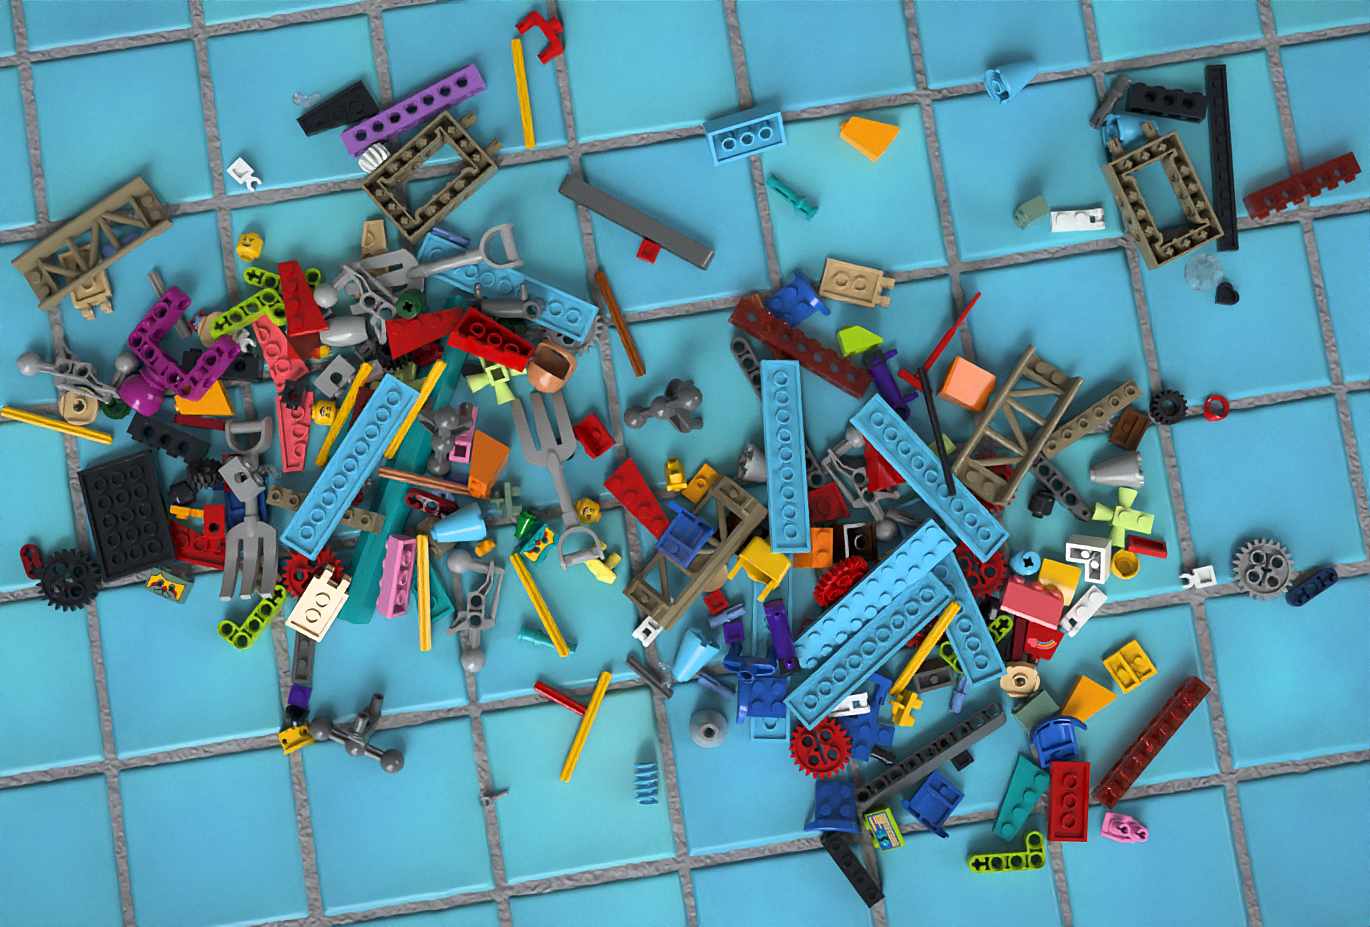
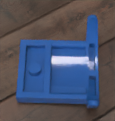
M800 268L794 271L796 278L764 302L786 333L818 310L825 316L831 314L830 309L814 291Z
M262 477L264 480L263 484H268V478ZM220 483L219 486L215 485V488L210 487L211 491L224 490L229 530L244 522L246 515L245 502H240L233 491L225 492L224 483ZM264 489L258 494V515L261 522L269 524Z
M669 500L667 505L678 514L654 547L686 569L709 536H712L715 531L705 522Z
M755 677L751 683H745L738 679L736 724H743L745 716L786 718V704L783 701L787 698L788 679Z
M1057 715L1045 718L1032 727L1029 735L1030 745L1034 746L1035 741L1039 765L1042 769L1050 766V760L1068 761L1079 757L1074 726L1087 730L1085 723L1069 715Z
M934 770L911 799L907 801L906 798H903L901 804L930 831L943 839H948L949 834L940 827L965 795Z
M816 781L815 822L806 824L804 831H840L862 835V828L855 824V783Z

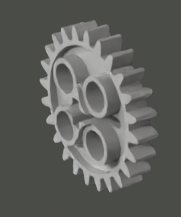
M601 316L595 317L584 343L574 340L572 344L567 345L564 343V339L567 336L562 334V336L557 337L558 332L545 326L540 328L541 331L546 332L542 335V338H548V340L558 344L571 353L574 358L576 353L583 357L582 351L585 350L589 354L588 347L596 348L593 342H600L597 335H602V331L598 330V328L603 327V324L597 321L601 319Z
M1260 538L1259 543L1257 539H1252L1251 543L1245 542V548H1238L1241 553H1234L1237 560L1231 561V563L1236 566L1230 569V571L1236 572V575L1231 577L1238 580L1235 586H1242L1239 592L1247 591L1246 597L1253 596V600L1261 598V601H1267V597L1269 600H1275V596L1282 597L1280 591L1288 592L1285 586H1292L1293 584L1289 579L1295 578L1294 575H1291V572L1295 571L1296 568L1290 566L1295 561H1289L1288 559L1292 554H1285L1286 547L1279 548L1280 542L1273 544L1272 539L1265 541V538ZM1254 553H1257L1259 556L1257 563L1253 561ZM1273 558H1275L1278 562L1276 568L1272 566ZM1250 572L1254 574L1253 581H1250L1248 578ZM1269 577L1273 579L1271 587L1267 583Z

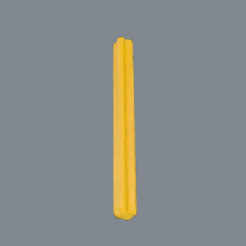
M520 39L511 40L525 147L526 149H533L536 147L522 44Z
M438 359L419 390L421 394L384 451L383 456L387 459H392L418 412L445 369L446 362Z
M367 362L362 363L315 460L316 465L320 467L326 465L330 457L328 452L373 368L371 364Z
M3 406L1 410L2 416L108 445H111L113 441V435L8 406Z
M420 534L416 536L419 645L421 651L431 650L428 535Z
M518 552L512 554L510 560L560 657H566L570 654V650L522 557Z
M952 600L891 689H889L890 695L897 698V695H900L960 610L961 606L958 602Z
M603 671L560 774L559 779L569 782L611 680L612 674L610 672Z

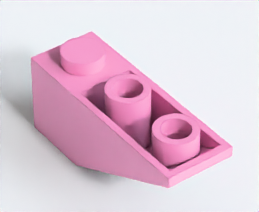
M459 404V407H458V414H459V415H460V410H461V407H460L461 405H460V404ZM473 407L472 409L473 427L455 437V446L450 451L449 456L451 462L469 464L478 407Z

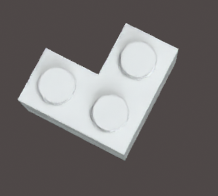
M1072 534L1066 542V561L1085 563V581L1105 584L1111 574V539Z

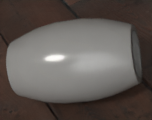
M343 315L330 318L325 321L329 330L319 332L322 343L334 347L351 346L370 338V326L367 317L358 315Z

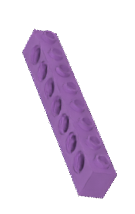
M474 64L463 66L459 72L448 74L442 81L431 83L427 86V89L421 92H414L410 95V98L404 101H397L393 107L387 110L383 109L376 116L362 120L359 125L345 129L340 134V137L354 160L362 156L373 144L380 143L383 145L441 114L445 110L447 111L486 90L485 83ZM461 81H467L464 87L458 86ZM444 90H450L447 96L442 95ZM427 99H434L432 104H425ZM416 107L415 113H408L410 108ZM400 116V120L392 122L393 117ZM378 125H383L381 131H375V128ZM361 134H367L364 140H358Z

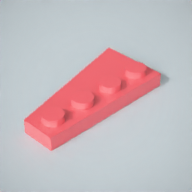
M266 314L252 322L278 394L284 391L286 379L298 382L311 373L281 328L274 325Z
M314 391L308 392L304 409L298 407L297 410L286 408V405L281 402L282 395L275 396L284 473L304 471L312 407L315 398ZM299 393L291 394L292 401L299 397Z

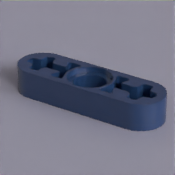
M1333 568L1320 569L1287 592L1285 596L1287 604L1292 607L1304 605L1335 584L1338 579L1337 572ZM1325 573L1331 574V576H1329L1330 580H1323L1322 582L1319 581L1320 579H1323L1326 576ZM1309 582H1314L1316 585V590L1313 593L1307 590ZM1302 592L1305 594L1298 597L1299 602L1292 600L1294 595H1299Z

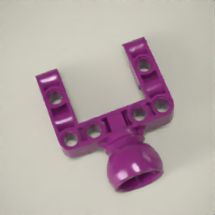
M178 286L171 287L131 332L127 340L128 346L145 362V368L140 369V374H133L127 377L121 383L117 393L131 408L147 417L155 414L160 409L164 400L163 391H168V388H171L183 399L192 402L199 401L241 350V346L228 334L223 335L197 360L195 367L189 373L159 344L191 304V298Z

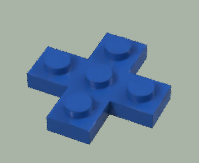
M867 701V704L870 705V712L857 714V719L839 716L835 723L836 725L843 723L840 729H848L845 736H851L852 738L851 744L853 746L850 748L852 755L848 757L865 762L869 760L872 743L891 747L895 727L877 724L880 704Z

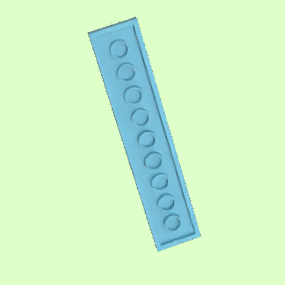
M428 232L416 258L420 264H428L465 253L467 249ZM485 261L473 265L467 264L431 275L473 295L474 284L480 283L482 296H487L488 299H520V284L525 283L528 299L540 297L546 302L547 306L545 313L536 320L531 321L580 343H584L599 310L598 307L522 273L512 269H497L489 266ZM531 305L533 311L537 312V308Z
M761 360L760 376L771 553L811 552L799 361Z
M388 373L385 375L279 540L310 560L314 561L419 399L421 395L419 392Z
M878 393L874 394L849 420L983 563L987 562L1010 536L953 473L952 477L957 495L949 496L940 459Z
M922 497L895 507L922 520L931 517L937 525L941 526L935 511ZM897 522L904 539L915 530ZM950 551L930 571L955 596L954 601L958 602L961 606L945 632L969 686L973 689L1007 675L1008 672L953 551ZM947 606L938 614L939 618Z
M931 517L925 520L793 640L800 666L810 676L910 584L922 578L957 546Z
M793 553L784 554L791 560L792 564L780 584L774 590L772 589L762 602L757 600L766 585L753 580L752 657L765 658L768 647L772 646L774 648L763 602L782 598L792 635ZM778 659L775 673H773L772 675L755 677L782 678L778 665ZM791 676L783 677L788 679L787 697L790 695ZM786 706V718L750 717V742L789 743L790 709Z
M929 570L922 578L910 584L783 702L804 726L811 731L954 600L955 596Z

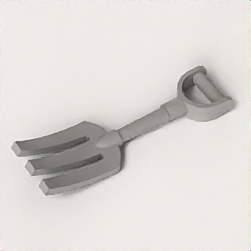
M506 223L487 230L482 236L480 247L428 264H420L418 259L409 250L400 249L366 259L339 264L338 267L341 274L344 271L343 266L346 265L351 268L356 262H359L366 271L402 264L403 268L373 277L387 289L408 284V289L392 293L395 297L399 298L409 289H419L423 292L424 279L436 273L484 261L491 267L507 270L524 265V261L520 260L512 232L514 223ZM498 233H501L508 260L507 264H496L489 254L490 240ZM365 279L372 292L379 290L370 279ZM355 282L344 286L346 296L361 294L359 286ZM387 296L381 297L389 304L392 302ZM374 299L365 301L364 303L366 306L371 307L374 306L376 302ZM358 303L349 306L353 316L368 313L359 307Z
M560 388L555 393H551L562 440L560 445H557L540 392L530 394L542 448L540 451L536 449L520 398L510 400V406L525 461L534 466L548 467V471L551 472L566 529L559 538L557 545L562 569L566 571L569 566L599 557L603 560L605 556L597 535L589 528L581 526L564 476L562 462L567 460L576 451L578 446ZM575 532L588 533L596 542V546L563 555L565 540Z
M264 416L262 420L235 422L233 419L227 420L225 424L227 444L233 451L250 460L253 465L251 470L254 474L259 471L258 455H262L267 451L272 443V419L270 416ZM262 432L261 439L254 448L245 451L239 445L237 434ZM258 495L249 502H245L246 515L244 522L234 526L226 533L225 566L219 595L221 601H232L240 565L242 540L244 558L239 596L242 600L253 598L259 570L262 538L264 543V559L260 595L262 598L273 597L279 559V530L271 524L260 521V516L258 515Z

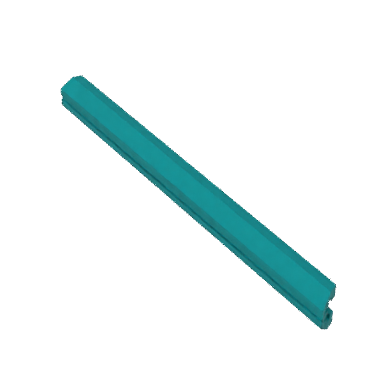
M457 295L446 299L442 311L462 307L464 315L469 309V299H464ZM450 334L433 341L444 347V355L441 360L446 362L445 369L427 399V403H429L430 397L434 399L433 411L436 412L443 406H450L461 376V370L469 354L446 345ZM435 363L421 367L417 379L427 377ZM417 416L392 459L387 460L385 467L419 475L425 474L427 460L433 452L430 442L432 434L419 423ZM381 477L369 509L370 512L386 516L381 535L365 530L361 531L346 574L352 577L349 586L345 590L350 594L336 616L338 619L352 624H369L381 590L379 583L384 571L383 560L387 552L386 541L389 535L403 534L412 507L405 503L406 492L410 488H420V485Z

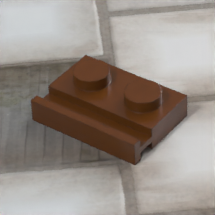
M1126 406L1108 441L1124 450L1136 451L1152 419Z

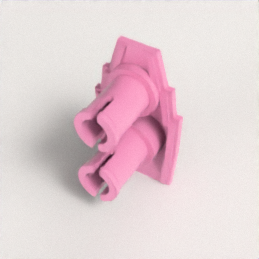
M1108 811L1105 812L1100 835L1122 843L1144 842L1148 839L1149 833L1148 829L1140 825L1139 821L1132 819V816Z

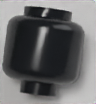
M187 479L172 484L169 487L170 491L167 492L173 505L179 507L195 502V494L199 493L197 487L192 488V485H188Z
M1037 489V491L1031 493L1027 509L1032 512L1033 517L1043 519V516L1051 515L1055 498L1051 492Z

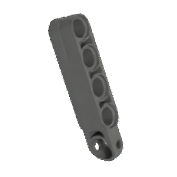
M1039 452L1028 471L1047 491L1052 493V496L1063 508H1066L1076 519L1088 522L1092 518V510L1080 498L1078 492ZM1040 466H1044L1046 468L1047 472L1045 476L1039 473L1038 469ZM1053 480H1057L1060 483L1058 490L1052 487ZM1067 494L1073 497L1072 504L1066 502L1065 497Z

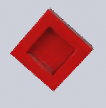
M643 239L636 258L654 265L661 246Z
M720 589L703 598L712 615L729 606Z

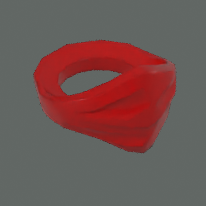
M1214 395L1205 401L1203 411L1206 420L1214 422L1226 418L1229 413V404L1223 396ZM1213 400L1220 401L1223 404V412L1219 415L1210 412L1209 405Z

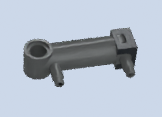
M475 283L474 297L468 300V308L471 306L489 318H527L528 320H536L545 313L547 307L546 302L540 297L528 299L525 283L520 284V299H488L487 296H482L480 283ZM531 305L537 308V312L533 311Z

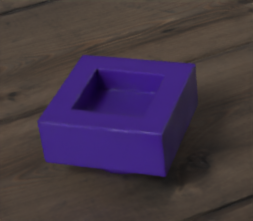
M742 621L723 624L725 643L745 641Z
M292 684L287 703L308 708L313 689Z

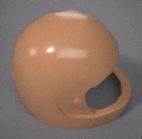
M543 339L538 345L536 354L534 353L532 360L529 361L527 377L529 382L538 391L555 393L571 378L578 366V362L558 344L548 339ZM550 348L559 352L567 361L555 354Z

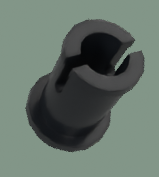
M874 745L870 757L886 763L885 766H892L896 755L892 751L890 753Z

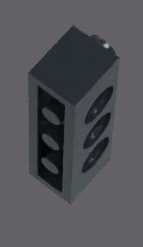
M1135 83L1128 89L1125 111L1200 124L1206 117L1209 96H1204L1200 92L1186 93L1182 89L1168 90L1163 86L1151 87L1145 83ZM1145 96H1149L1152 102L1146 101ZM1163 99L1169 100L1170 105H1166ZM1182 102H1186L1189 108H1185Z
M190 348V351H183L181 366L189 373L197 364V360L202 356V350ZM239 353L218 379L262 383L265 360L261 359L258 354L247 353V356H240ZM245 362V369L243 371H239V365Z
M137 411L126 431L132 435L131 439L140 443L145 440L149 442L148 446L159 451L162 448L167 450L166 454L176 459L178 456L185 458L183 462L187 464L192 463L193 460L199 461V458L204 460L212 445L154 418L142 415ZM153 428L154 434L149 437L148 430ZM170 435L172 438L171 443L166 445L165 439ZM188 443L189 450L184 453L182 447Z
M831 831L820 840L821 844L869 909L885 897L837 831Z

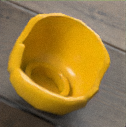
M1120 549L1112 555L1111 571L1115 576L1121 579H1131L1138 573L1140 563L1133 552Z

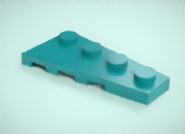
M416 551L415 564L411 582V591L412 594H414L417 604L416 608L418 612V578ZM429 561L430 621L432 625L457 610Z
M1021 755L1018 756L1008 790H1006L1002 807H1000L992 830L1009 843H1011L1050 784V775Z

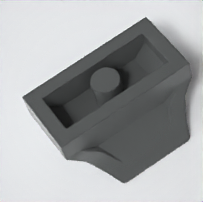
M937 657L923 661L913 675L917 694L956 684L951 666L944 664Z

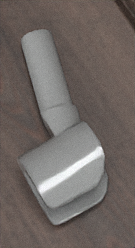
M505 790L493 796H484L480 801L488 799L489 805L483 808H489L493 805L494 801L508 795V792Z

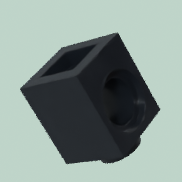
M286 379L281 402L286 405V408L291 410H297L298 407L304 409L309 386L305 383ZM298 391L299 397L292 401L291 394Z

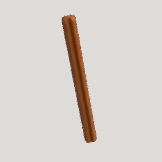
M604 271L596 272L594 277L636 376L641 377L646 374V371Z

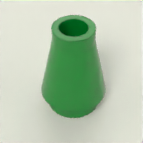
M523 510L518 516L514 536L522 540L537 522V515Z

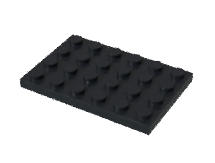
M151 449L77 472L104 583H110L179 561Z

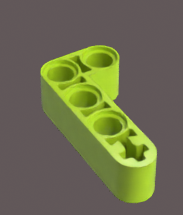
M252 266L245 269L243 277L250 285L261 290L266 288L274 289L279 296L283 297L279 275ZM309 268L304 273L311 292L314 294L316 287L325 283V277L316 268ZM318 274V280L311 282V277ZM252 275H253V276H256V275L259 276L260 278H262L261 281H260L259 279H256V278H253V279H252V278H251ZM275 279L276 284L273 287H269V281Z
M263 289L214 318L210 323V335L215 340L226 334L231 336L265 314L274 325L283 326L287 323L284 301L274 289ZM270 297L273 301L266 302L264 298ZM255 307L257 311L250 312L247 308ZM281 312V313H283L285 316H284V317H277V316L275 315V313ZM239 317L241 320L238 322H234L231 320V318Z
M275 585L273 597L263 598L243 625L234 620L221 621L217 626L218 634L237 649L251 648L290 599L291 591L286 592L287 586ZM278 590L282 591L281 594L283 595V597H278ZM267 604H269L272 607V611L269 615H267L264 611V608ZM254 620H258L260 624L257 630H254L252 627ZM228 623L232 626L230 634H227L225 631V626ZM243 635L247 637V644L245 646L240 643V638Z
M997 615L995 620H991L986 625L993 636L992 639L995 644L1013 626L1012 619L1007 615ZM999 620H1005V627H999L996 631L991 628H997L1001 624ZM950 641L940 642L937 646L938 655L951 666L952 670L964 673L962 669L959 670L956 667L958 659ZM946 644L951 647L949 655H945L942 652V648Z
M1027 829L1022 836L1023 849L973 852L967 855L965 860L966 866L974 873L1041 869L1046 862L1044 838L1038 831ZM1032 834H1036L1037 841L1030 844L1029 837ZM1034 854H1038V862L1032 864L1031 857ZM1019 856V862L1016 865H1012V857ZM994 857H999L1000 859L997 866L991 865V860ZM975 859H977L980 862H985L986 865L983 863H977L975 867L974 865H972V863H974Z

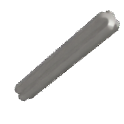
M153 271L147 275V278L160 300L168 290L159 274ZM181 315L174 326L181 339L185 340L191 337L192 333Z

